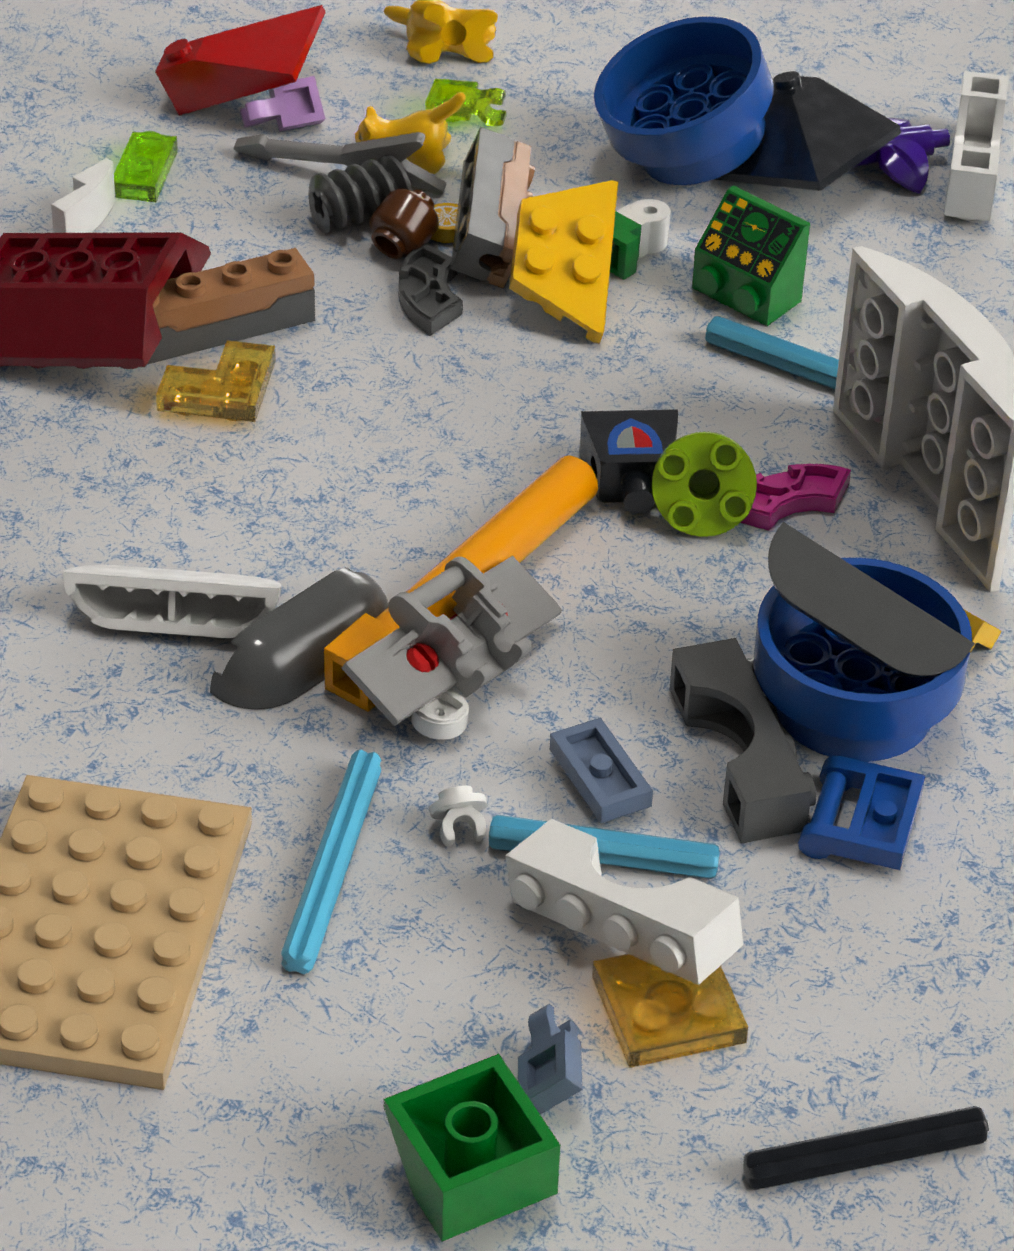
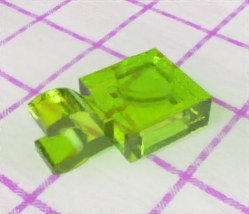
M435 78L425 101L426 110L434 109L452 98L455 94L462 92L465 94L466 100L459 111L445 119L447 122L470 121L472 114H475L487 125L501 126L504 124L507 111L495 110L490 105H503L506 97L505 90L500 88L480 90L478 82Z

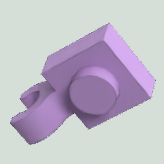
M315 76L297 79L294 83L270 89V99L245 103V108L240 109L244 127L255 126L276 119L279 132L320 124L325 120Z

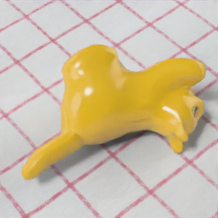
M416 0L410 8L387 6L384 9V14L392 21L407 26L406 34L409 42L407 43L406 50L413 59L421 63L430 64L437 62L441 53L447 51L458 53L478 63L489 62L494 57L493 50L486 44L495 38L496 27L494 24L498 18L495 10L452 8L441 0Z
M459 92L434 109L416 111L404 118L394 120L383 119L377 115L372 106H368L366 117L362 120L355 133V142L421 132L426 136L423 146L406 159L429 173L435 174L445 164L443 149L451 141V135L447 131L448 124L445 119L459 111L466 100V96L464 93Z

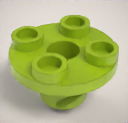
M694 432L672 442L657 460L652 477L654 501L664 519L674 529L700 537L719 535L737 526L748 516L757 490L755 469L746 451L731 438L715 432Z

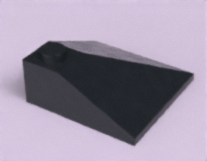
M796 71L784 72L773 78V96L770 106L764 115L765 133L758 148L740 166L713 180L821 191L900 135V125L819 77L800 76Z

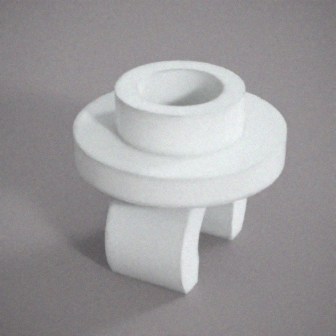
M466 785L447 788L439 792V800L429 806L431 818L443 820L440 827V838L446 847L453 846L455 842L453 825L457 822L469 824L473 830L475 842L482 841L486 833V821L480 811L487 807L486 796L482 793H473L472 787Z

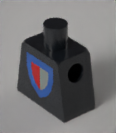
M678 409L581 411L579 454L581 460L587 462L592 467L597 478V500L603 503L623 502L625 509L633 514H643L652 509L655 503L652 491L653 471L662 452L677 439Z

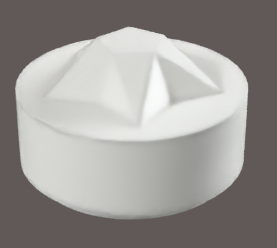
M449 689L413 713L411 722L413 727L426 737L440 740L455 738L466 729L469 705L462 695Z

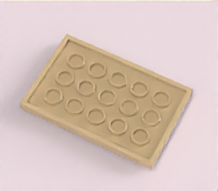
M26 775L0 838L1 1065L161 1090L165 1089L252 825L251 807Z

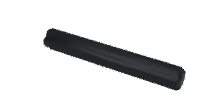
M972 1106L750 1151L744 1155L743 1170L749 1187L758 1190L982 1144L987 1140L989 1126L983 1110L980 1107Z

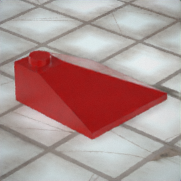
M323 5L192 41L179 39L165 48L155 73L179 116L294 83L297 81L326 11Z

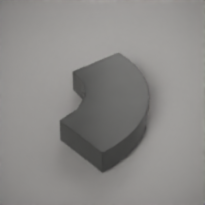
M425 243L419 249H413L406 256L400 267L399 300L408 318L421 330L429 335H433L463 314V300L451 292L448 285L458 274L457 271L450 269L452 257Z

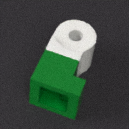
M641 199L615 211L610 273L625 280L636 273L638 259L646 254L663 251L667 247L671 210L667 204L655 199Z

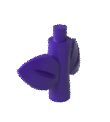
M891 117L889 118L890 120L900 125L901 134L855 167L878 162L879 168L892 180L912 192L921 193L927 182L929 172L927 156H932L935 148L950 145L949 131L947 128L932 130L929 124L911 126L909 119Z

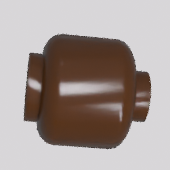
M400 188L391 191L373 213L369 221L372 233L371 239L376 248L392 259H401V257L406 258L413 249H419L425 243L427 244L439 228V219L434 209L435 204L426 193L417 189L411 191Z

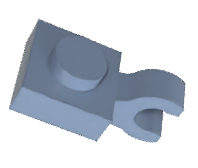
M550 1004L529 1016L528 1027L531 1034L532 1049L518 1056V1082L539 1114L544 1113L583 1090L581 1041L578 1039L576 1024L570 1019L557 1026L554 1020V1007Z

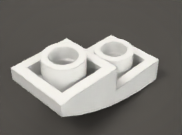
M108 158L73 176L74 191L51 204L53 233H92L108 216L115 202L113 161Z

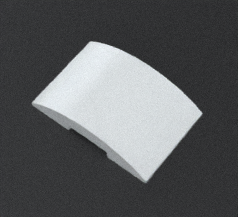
M863 246L852 248L833 412L882 469L898 464L904 467L938 506L935 530L989 592L997 591L1000 587L1014 507V353L990 321L970 302L944 283L920 269L887 254Z

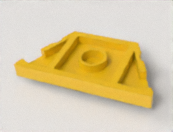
M613 180L521 200L517 214L509 289L528 301L538 303L546 313L561 321L565 316L587 330L585 338L599 344L605 327L618 181Z

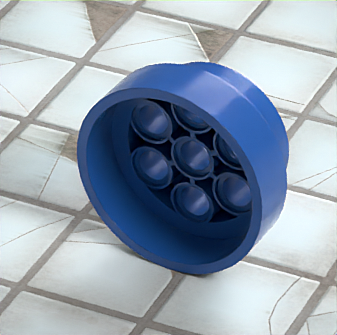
M692 17L654 28L632 40L617 52L604 67L597 80L594 102L609 141L620 156L632 163L641 165L649 176L659 182L671 185H693L716 179L731 172L755 152L765 133L764 115L772 100L773 80L760 43L748 27L734 20L722 17Z
M841 558L972 641L970 622L961 604L946 588L935 580L914 569L888 561L870 558ZM773 585L765 595L759 608L753 665L762 691L776 707L780 723L794 739L805 747L828 757L843 756L870 762L896 757L911 750L926 737L932 726L950 714L964 691L970 652L956 667L943 672L939 676L911 678L900 675L793 608L779 595Z

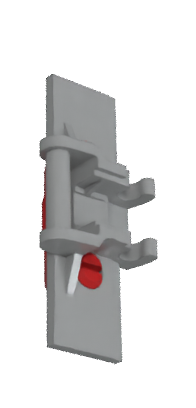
M514 556L509 557L484 574L468 559L456 557L446 564L444 572L410 593L400 592L392 597L388 603L389 612L400 628L347 661L343 665L342 670L395 726L453 686H456L465 697H468L530 653L532 643L526 637L559 616L563 610ZM453 591H456L452 596V599L457 603L453 608L456 614L448 618L445 614L435 617L427 609Z

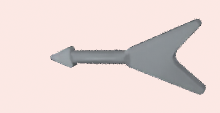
M421 132L351 143L345 146L268 139L266 135L260 134L238 138L233 148L237 152L270 161L272 157L342 164L346 166L352 164L361 166L366 160L378 161L382 156L391 155L404 167L411 186L439 195L444 193L446 187L444 180L406 159L423 146L426 136Z

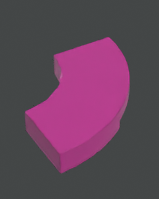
M827 464L789 465L787 472L772 474L766 477L762 473L756 474L757 490L754 503L748 516L740 523L769 531L780 519L794 513L807 511L835 513L850 483L851 469Z

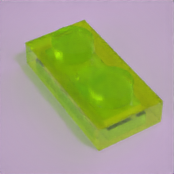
M133 131L114 172L115 198L156 202L178 153L177 136L161 135L154 131Z

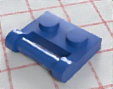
M843 756L828 757L824 761L819 775L822 788L811 822L807 823L802 829L798 841L799 849L803 854L813 859H823L832 854L901 870L922 796L925 775ZM851 787L861 789L849 829L834 826L844 791L849 790Z

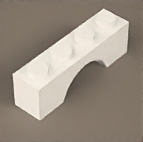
M964 71L944 216L957 217L964 221H990L998 173L999 147L1009 76Z
M550 819L505 855L513 903L697 985L703 982L743 946L739 897L692 877L670 885L654 888H633L613 883L601 875L597 837L554 819Z

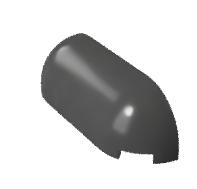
M785 522L780 525L773 536L769 547L768 569L772 583L779 595L793 608L888 669L911 678L939 676L961 663L974 646V642Z
M346 567L328 574L246 627L232 640L231 643L238 648L228 661L222 674L214 671L211 679L210 693L227 704L245 709H269L296 699L325 679L324 648L364 613L376 618L388 608V600L382 588L367 574L353 572Z

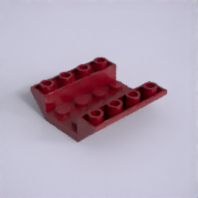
M182 232L3 233L0 237V367L30 366L32 368H44L47 366H66L79 369L91 367L135 369L146 367L162 339L153 303L168 279L179 277L184 273L202 271L211 255L209 246Z

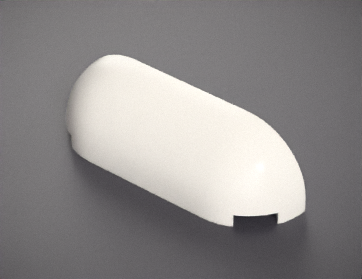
M91 565L72 567L63 571V582L67 595L71 596L76 606L87 617L92 619L91 622L95 625L114 630L215 638H235L246 627L273 611L279 601L282 587L279 582L255 576L133 566Z

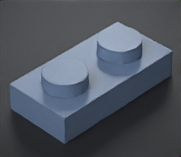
M601 717L550 733L549 750L600 824L652 807V788Z

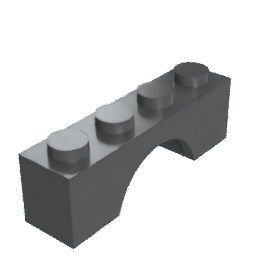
M736 638L673 649L669 689L686 726L719 732L736 742L744 751L741 755L727 763L723 805L741 844L802 832L803 827L808 823L810 806L816 804L815 784L809 772L803 773L797 762L794 740L789 733H783L778 723L776 707L764 695L757 681L753 659H746Z

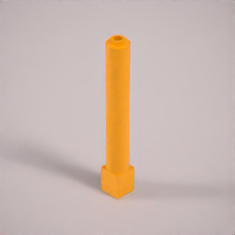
M567 455L561 457L406 592L414 591L444 572L446 564L456 557L468 559L483 574L511 556H514L521 563L596 496L598 482L592 467L587 462L574 456ZM453 591L427 609L435 617L443 614L448 618L456 614L453 608L457 603L452 599L456 591ZM389 608L385 609L376 618L364 613L324 648L325 689L367 712L375 707L374 703L342 670V667L347 661L400 628L391 617Z

